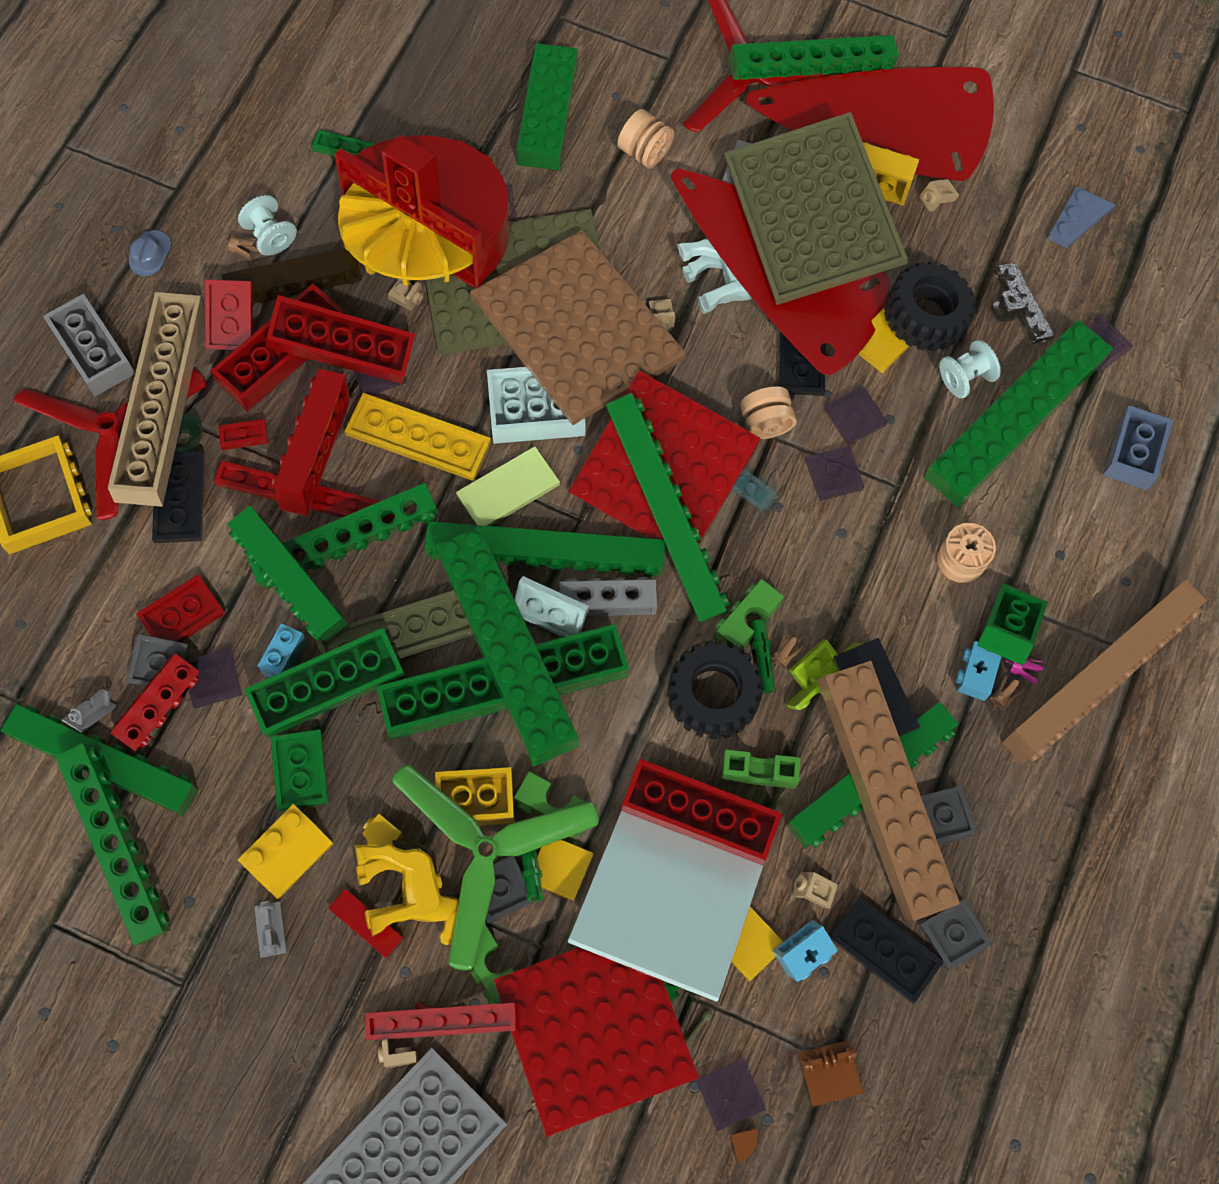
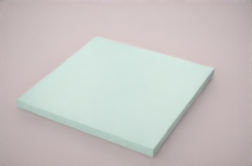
M621 811L568 943L718 1002L763 865Z

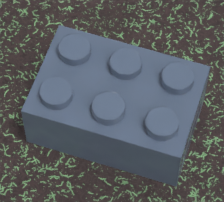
M1128 405L1119 418L1103 476L1148 490L1158 478L1173 420Z

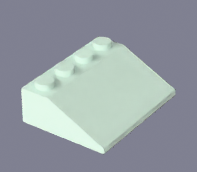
M527 367L487 370L493 444L585 436V419L572 425Z

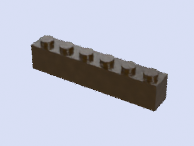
M346 248L221 274L222 280L252 281L253 304L277 299L278 295L288 298L291 295L301 294L312 284L316 285L319 289H331L334 286L354 284L362 280L358 260Z

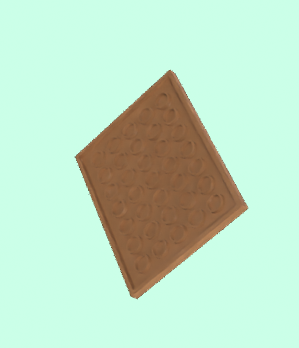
M583 230L470 292L473 301L572 425L602 409L606 404L624 396L639 371L654 378L686 359L687 353Z

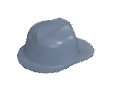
M152 230L145 232L133 241L129 251V265L135 274L150 276L160 270L171 246V241L167 234Z

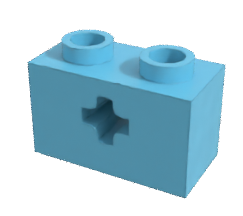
M280 624L258 664V668L263 675L270 678L295 666L307 644L303 633Z
M975 641L970 648L966 647L963 653L962 661L965 662L963 669L959 670L955 682L959 683L957 692L985 701L991 695L1001 656L978 647V642Z
M813 920L772 950L786 974L797 982L808 978L815 968L820 964L830 961L832 955L838 951L824 927Z

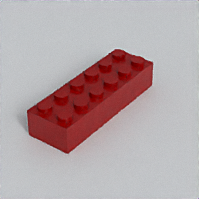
M314 284L310 285L294 299L345 314L335 302ZM271 319L210 370L216 384L246 412L308 360V358L266 347V337Z
M278 295L266 337V347L402 384L415 334Z
M319 369L316 377L311 379L309 396L304 397L302 414L296 418L295 432L289 436L288 450L286 454L282 455L280 460L281 468L279 473L274 475L272 487L275 488L276 492L275 498L278 500L280 510L305 516L309 514L350 403L345 374Z
M642 759L638 762L621 807V811L760 865H763L767 859L783 814Z

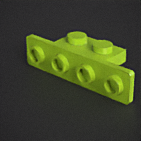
M822 639L789 669V672L802 688L786 703L789 709L801 710L810 704V699L814 695L821 693L817 680L839 671L833 659V656L838 654L828 640ZM854 642L851 645H849L843 652L860 646L864 643Z

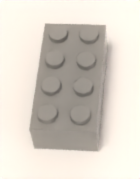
M84 294L43 316L94 397L135 375L128 360Z

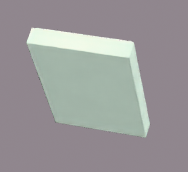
M524 576L519 581L515 602L524 620L561 637L581 633L588 605Z

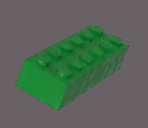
M535 44L517 146L518 166L560 171L578 66V48Z
M250 505L227 523L231 529L228 534L243 549L246 548L243 552L257 567H262L259 569L262 576L273 586L277 585L274 588L275 592L287 604H292L289 609L303 623L305 621L308 623L305 628L318 642L322 639L328 644L350 626L261 515Z
M381 628L245 688L244 691L263 735L269 738L377 689L376 686L405 677V674L384 628Z

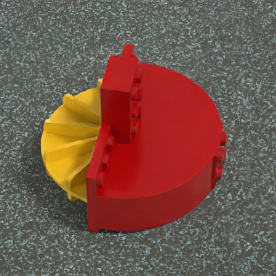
M399 135L396 138L372 145L356 155L348 153L341 148L335 153L342 194L338 213L340 235L346 250L365 266L367 273L373 275L377 272L385 276L403 279L404 286H409L410 280H428L440 277L446 283L450 281L449 275L451 274L475 289L484 284V279L492 273L502 260L507 250L510 236L507 187L501 173L493 164V159L459 139L456 141L444 137L426 135L404 137Z

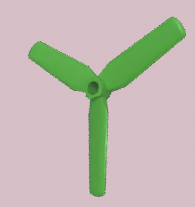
M406 764L400 767L392 777V782L454 843L472 850L474 859L463 875L448 961L451 967L458 970H471L474 966L495 884L493 860L496 856H519L595 827L599 823V816L595 805L592 802H587L509 824L493 837L484 836L476 820L411 765ZM480 844H490L493 849L492 854L487 857L480 855L478 851Z

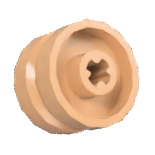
M767 387L745 396L740 402L742 416L746 419V430L761 439L774 438L790 431L796 425L797 419L791 407L792 402L788 390L783 387Z

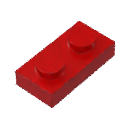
M265 419L218 426L222 451L269 444Z

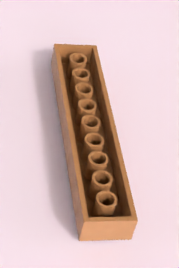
M1185 579L1013 731L1002 744L1022 765L1028 760L1033 763L1203 611L1200 606L1207 600Z
M868 661L818 679L820 690L903 920L915 921L959 905L960 902L872 662Z

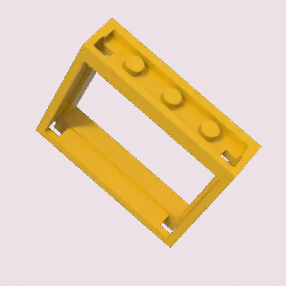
M59 435L0 456L1 473L57 453L76 509L75 513L13 535L0 494V544L8 554L92 525L89 516L92 515V509L89 503L84 501L83 496L86 495V491L82 482H78L76 476L80 475L75 462H71L70 456L73 455L68 442L64 443Z

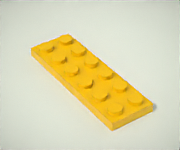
M366 393L362 394L344 431L345 435L471 481L475 480L491 444L490 437Z

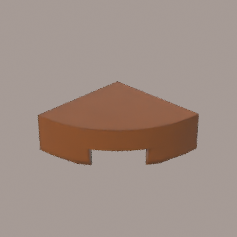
M757 1129L730 1135L737 1163L747 1159L755 1150L758 1140Z

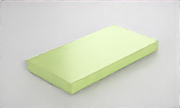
M534 446L456 492V496L476 525L492 526L560 486V481Z

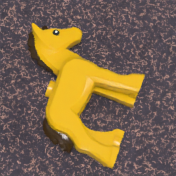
M400 838L392 840L393 845H355L358 863L356 872L359 885L369 883L373 876L384 870H394L402 873L404 903L365 911L367 927L371 929L372 936L382 932L385 927L392 923L404 922L409 919L422 922L445 921L444 928L439 936L440 942L444 945L452 944L460 894L440 896L439 889L442 888L441 877L439 873H435L432 859L428 855L425 846L410 839L403 841ZM378 859V860H376L375 862H372V863H369V864H365V863L368 862L369 860Z

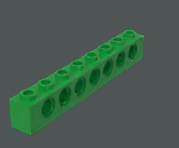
M886 35L732 45L728 60L733 79L747 80L752 78L827 75L831 73L893 69L899 58V52L894 36Z
M423 483L283 542V544L294 557L301 551L306 552L305 558L299 561V563L305 570L310 568L315 570L324 566L326 561L344 558L347 556V552L363 550L373 541L381 542L391 537L392 533L408 531L413 528V524L420 521L422 523L431 521L439 512L426 483ZM408 506H417V510L415 513H405L406 508ZM386 515H395L392 523H384ZM365 524H373L370 532L362 533V527ZM350 533V539L347 542H340L342 534ZM327 542L328 548L324 552H318L319 544ZM247 558L258 585L262 588L266 587V589L277 586L276 584L273 586L259 572V569L262 568L261 566L257 567Z
M81 743L55 756L133 945L144 944L171 931L169 915L165 910H162L158 901L160 900V894L157 888L152 886L150 882L148 866L141 861L139 856L140 847L137 841L132 839L130 835V823L124 815L122 816L119 809L121 805L116 793L111 790L109 785L111 779L107 771L102 769L99 762L101 755L98 749L92 744ZM87 766L89 768V775L84 779L82 771ZM95 789H97L99 792V798L97 799V801L94 802L92 799V793ZM105 812L109 816V821L106 825L102 823V815ZM116 835L119 839V844L114 849L111 841ZM124 859L129 863L126 872L121 868V863ZM134 882L139 887L136 896L131 892V886ZM144 906L149 910V916L146 920L141 916V910Z

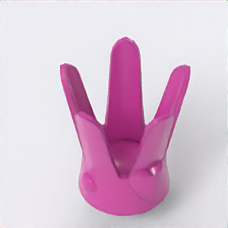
M1026 659L1024 665L1005 660L1011 664L1009 672L1014 675L1019 674L1034 684L1037 683V679L1024 670L1039 672L1043 667L1031 662L1044 661Z

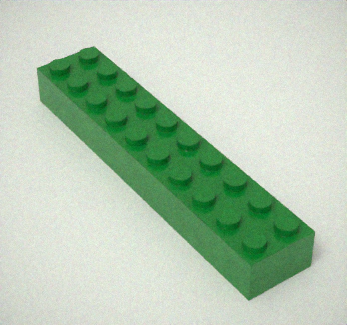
M1077 320L928 468L924 479L959 508L1105 362L1113 347L1081 321Z
M478 527L436 544L435 548L440 564L532 766H537L578 748V734L481 528Z
M616 624L536 644L559 696L628 678L629 667ZM484 658L376 686L390 740L507 710Z

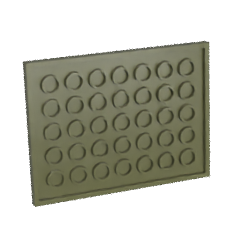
M851 112L724 153L776 305L908 264V258Z
M591 209L510 221V236L507 250L498 266L484 279V284L581 230L600 250ZM452 274L449 275L450 281L444 283L442 277L426 280L439 355L508 345L471 298L470 292L475 288Z

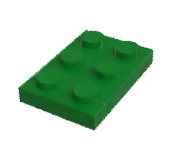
M319 729L270 737L277 810L279 812L286 811L293 804L298 809L329 804L322 731Z

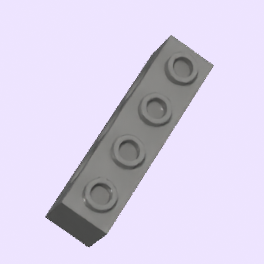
M620 577L614 578L612 581H603L600 578H592L588 581L566 579L564 582H560L561 594L589 606L586 616L656 615V580H650L648 577H639L636 580H626ZM609 592L612 593L614 597L612 599L607 600L604 599L602 595L604 593ZM629 592H634L638 595V597L635 599H630L626 596V594ZM587 593L590 595V598L581 600L578 598V595Z

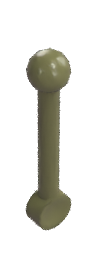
M710 1011L703 1012L702 1019L685 1040L687 1046L706 1021L712 1019L713 1015Z

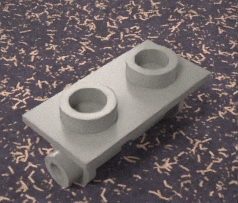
M107 688L99 689L95 695L90 697L89 701L86 700L79 706L72 708L62 721L82 733L117 708V705L110 702L111 691Z
M264 901L260 905L254 906L260 958L287 953L280 901L274 903Z

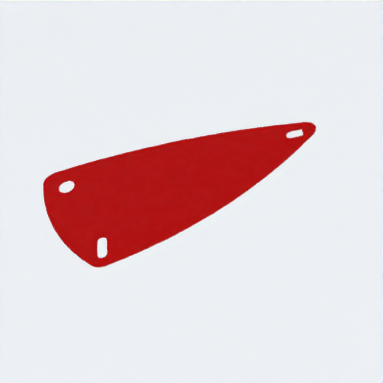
M918 67L837 74L755 90L748 93L746 97L749 106L791 131L851 112L862 142L919 159L915 171L916 175L956 181L967 180L978 166L991 135L994 116L991 78L986 70L978 67ZM968 81L974 82L978 86L977 92H966L964 84ZM771 97L774 102L772 104L760 105L759 98ZM953 152H957L960 155L963 167L961 172L956 171L951 156Z
M684 169L673 170L671 180L701 230L751 298L793 346L824 375H833L850 363L863 350L876 331L872 320L884 308V302L889 291L887 275L884 272H880L776 305L735 185ZM688 177L695 185V189H688L681 180ZM872 278L879 280L877 286L866 292L860 288L862 284ZM824 343L831 344L835 348V354L830 357L823 355L820 351V346Z

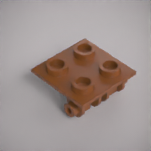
M849 1040L798 1053L812 1107L864 1094L854 1061L856 1054L854 1048L850 1047Z

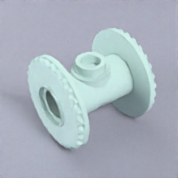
M261 195L260 197L253 198L242 207L238 214V222L242 228L255 230L253 234L258 239L257 249L265 256L275 255L285 250L293 243L297 234V229L292 222H277L274 215L277 212L278 203L270 195Z
M976 340L971 343L970 354L966 353L956 360L946 356L939 363L944 384L958 398H965L969 395V381L981 375L987 381L994 382L1001 375V367L996 354L982 340Z

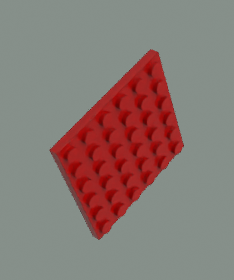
M639 371L625 396L632 393L636 399L640 397L645 407V411L642 412L644 419L651 421L655 431L651 435L654 441L659 440L664 453L660 454L664 463L668 461L672 469L671 481L673 484L677 483L683 496L679 497L682 506L687 505L692 518L688 520L691 527L696 526L699 531L701 540L698 543L700 545L760 443L761 438ZM611 418L570 488L569 493L649 539L664 540Z
M580 947L494 979L501 1003L518 1002L519 1030L511 1031L546 1137L699 1078L666 987L661 979Z

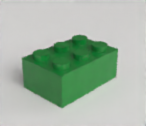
M1002 583L990 609L977 646L1007 658L1012 662L1024 665L1035 644L1048 602Z

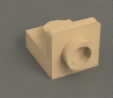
M948 179L930 181L919 195V198L929 212H933L940 203L954 202L959 197V194Z
M398 279L388 293V299L412 311L414 306L419 305L423 299L422 285L416 282L415 285L410 283L409 286H404L403 279Z
M671 299L649 301V310L665 329L674 327L675 312L672 309Z
M801 872L794 883L793 896L805 898L823 908H830L838 884L815 872Z
M382 1039V1046H378L379 1062H384V1067L386 1068L417 1064L419 1061L418 1052L411 1051V1047L395 1049V1054H391L389 1039Z

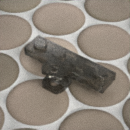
M1016 263L997 266L994 273L1004 292L1000 295L1001 301H997L991 306L996 319L1000 322H1007L1018 317L1032 344L1050 341L1055 335ZM999 309H1002L1005 314L1000 313Z

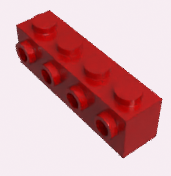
M174 652L110 729V733L134 751L138 747L144 748L152 737L149 734L154 727L159 729L168 718L165 715L171 707L175 709L184 698L181 694L187 687L192 689L198 682L200 677L197 675L200 671Z

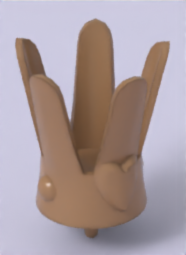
M232 235L230 240L226 241L229 252L238 253L255 262V259L244 250L259 252L257 247L253 246V241H258V239L241 238Z
M783 634L777 651L771 656V660L776 663L774 669L777 666L786 669L789 662L805 648V646L795 647L792 650L797 641L796 637H792L788 641V639H785L786 634Z
M1004 675L996 693L990 697V701L995 705L993 710L996 707L1006 710L1016 697L1026 691L1025 689L1021 691L1015 689L1019 684L1018 680H1014L1006 688L1007 675Z

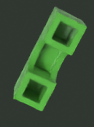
M762 579L757 585L751 584L745 592L746 598L742 602L738 600L730 610L732 614L727 619L723 617L716 625L715 639L718 642H727V647L730 648L736 645L741 648V652L751 641L754 631L745 623L744 618L754 614L768 621L780 607L784 596Z
M725 750L722 761L721 781L795 789L799 783L801 760L799 757L775 755L774 758L762 759L750 756L751 752Z
M528 772L514 797L515 803L518 804L516 807L526 814L533 812L538 816L586 803L573 795L565 807L554 808L550 806L546 798L551 790V783L531 772ZM584 831L569 837L574 838L575 836L581 838Z
M484 923L474 968L470 970V973L477 984L481 982L484 984L487 991L483 995L489 1004H502L494 979L512 973L513 970L510 968L501 974H494L486 968L487 957L498 949V945Z

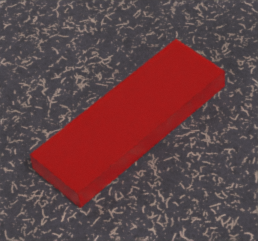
M344 889L328 908L386 959L404 939L389 925L382 932L372 936L371 929L367 927L365 911L370 909L347 889Z

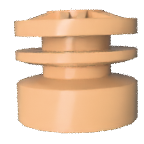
M639 109L624 125L618 138V148L629 156H635L639 163L650 169L656 166L667 153L674 138V130L670 126H666L662 121L656 122L655 116L645 109Z
M962 523L955 526L947 535L937 555L938 566L941 572L949 580L957 583H970L977 580L994 558L996 552L995 540L992 534L981 525Z

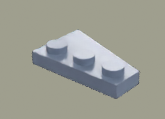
M1076 186L1047 239L1068 248L1084 235L1090 227L1096 225L1102 217L1109 214L1116 205Z

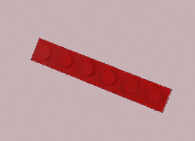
M518 1002L365 1013L366 1040L519 1030Z

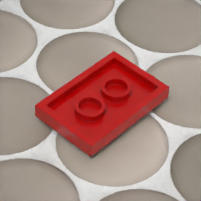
M205 280V349L235 350L253 335V282Z
M199 574L136 613L150 636L177 642H183L226 614Z

